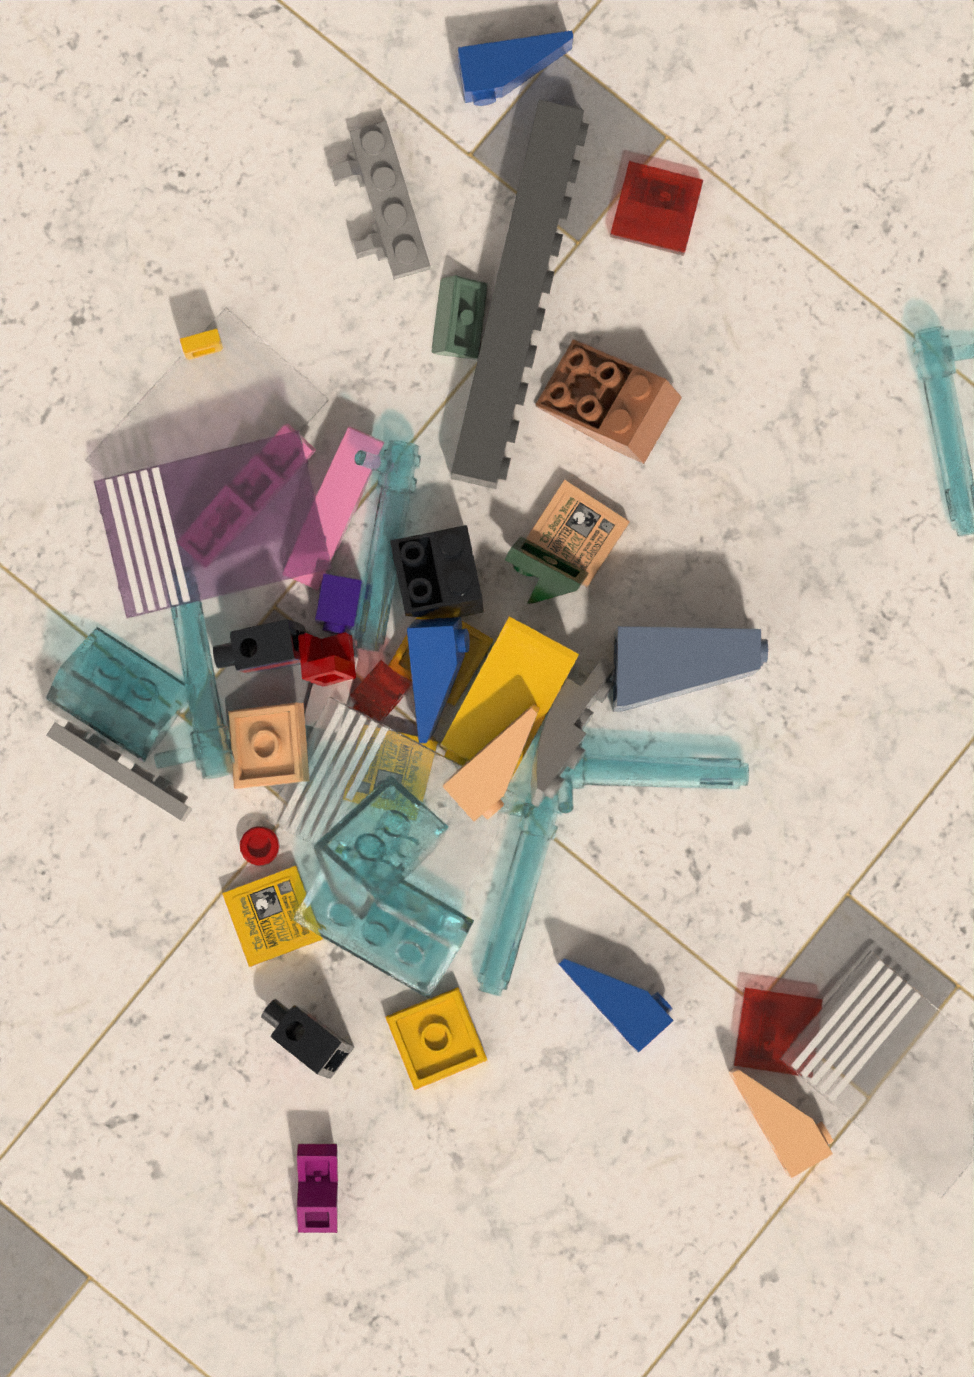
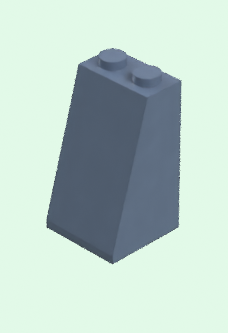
M618 626L614 633L613 665L615 668L613 671V683L615 684L613 686V712H623L753 676L761 669L763 663H767L768 640L761 639V629Z

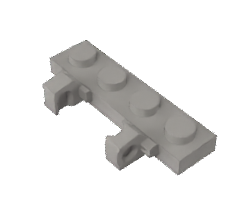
M387 121L350 131L355 151L346 154L348 161L330 166V171L335 187L343 180L348 179L351 182L358 180L360 188L366 187L377 224L372 225L374 233H369L366 239L360 241L352 239L357 259L373 254L377 255L378 261L387 259L393 280L430 270L428 256Z
M68 721L65 727L54 722L46 736L177 819L185 822L192 808L184 804L188 796L175 789L173 783L160 775L155 781H152L155 775L136 763L132 769L119 763L118 760L121 754L107 746L106 741L94 733L87 740L88 733Z

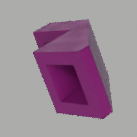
M298 1144V1233H338L337 1144Z

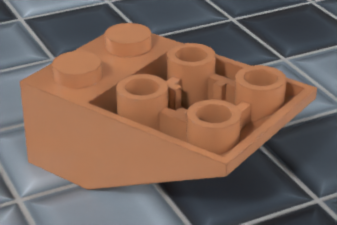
M573 339L535 406L610 449L644 464L682 397L667 379Z

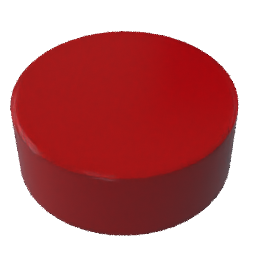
M263 826L250 828L243 834L240 840V852L243 858L253 865H267L279 853V839L269 828Z

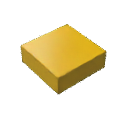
M217 328L180 338L183 353L188 360L220 352L224 349Z

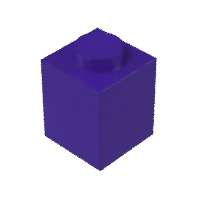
M323 573L315 617L316 623L323 625L322 631L341 634L345 633L346 629L355 630L363 589L362 580Z

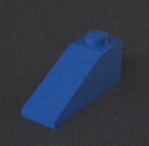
M572 30L458 47V64L464 102H473L475 106H486L495 103L496 98L504 97L572 50Z
M461 617L416 619L407 628L419 743H427L434 735L464 660L465 652L469 651V632L467 629H462Z
M564 958L557 963L638 1053L674 1021L668 1015L673 1008L658 992L651 996L646 990Z

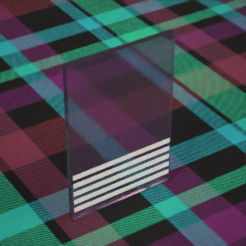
M299 430L94 481L100 506L99 512L102 515L117 577L118 590L121 594L127 619L332 569L326 544L327 537L324 535L308 469V459L305 456Z

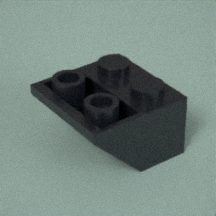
M467 525L390 540L405 616L434 619L464 617L484 613L483 598Z

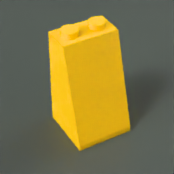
M509 616L441 742V747L447 750L444 757L463 766L535 703L539 711L513 773L514 776L579 654Z

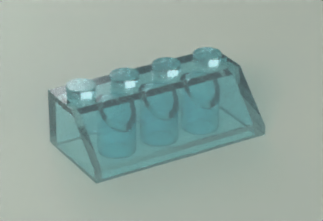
M339 841L336 843L292 919L428 999L460 950L474 922L470 917Z

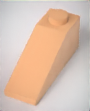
M535 703L443 784L442 787L474 822L481 815L488 820L504 806L501 798L507 791L539 711Z
M734 1068L729 1071L731 1078L789 1177H795L833 1154L828 1145L834 1141L822 1121L815 1124L812 1118L739 1069Z

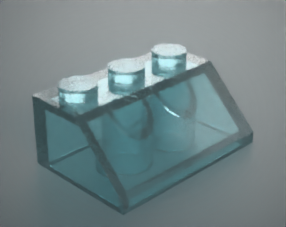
M96 627L61 665L46 699L145 762L162 742L195 689L99 627Z
M389 775L314 845L313 849L332 894L363 920L437 848L449 826L393 776Z

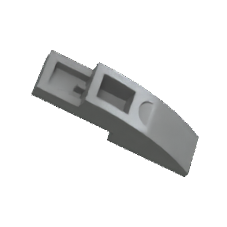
M603 658L582 686L567 679L548 713L532 765L531 803L536 807L540 806L546 796L550 799L556 796L565 781L560 776L567 767L574 770L586 752L581 746L586 736V732L583 729L594 714L590 708L596 700L603 703L615 684L610 681L615 666Z

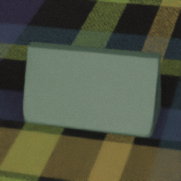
M457 275L441 279L431 350L433 354L478 359L487 283Z

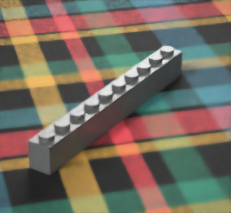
M540 99L538 101L453 462L451 479L493 489L497 488L499 479L505 481L507 479L511 458L504 456L507 442L515 443L520 420L513 419L516 404L524 406L529 384L521 382L524 368L533 367L537 350L536 345L530 344L533 330L541 331L546 309L539 307L542 293L550 294L555 271L548 270L551 256H559L563 234L556 233L559 219L567 220L572 197L565 196L568 182L576 183L580 160L574 159L577 145L584 147L589 124L582 122L583 109Z

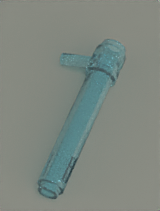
M944 327L926 328L914 332L915 341L912 343L914 356H918L919 359L916 369L918 379L923 381L951 528L956 530L957 537L973 535L974 479L953 374L956 373L954 361L974 358V343L951 346L950 336L945 335Z
M390 440L388 449L383 450V456L359 450L354 457L357 465L380 472L377 487L380 488L354 635V640L357 641V649L379 652L380 645H384L397 574L390 540L403 538L410 496L415 493L417 484L414 473L415 469H419L421 456L418 455L419 446L413 443Z
M185 567L183 572L190 601L183 602L176 569L171 570L179 604H171L169 591L168 596L193 731L190 732L192 746L156 753L154 760L158 769L195 761L196 770H201L202 779H213L233 774L232 764L235 763L233 751L228 748L227 742L231 740L229 727L224 725L197 575L192 574L191 568Z
M585 753L574 770L567 767L560 776L565 781L557 793L558 810L561 813H570L574 808L573 789H584L585 785L740 790L741 786H748L749 764L742 763L741 759L597 755Z
M558 791L553 799L546 796L539 807L531 803V793H527L525 802L504 796L501 798L504 806L498 811L520 817L517 827L520 834L477 982H480L479 991L501 997L503 989L507 990L548 847L550 841L555 840L558 826L555 825L557 816L562 815L565 804L562 803L564 793Z

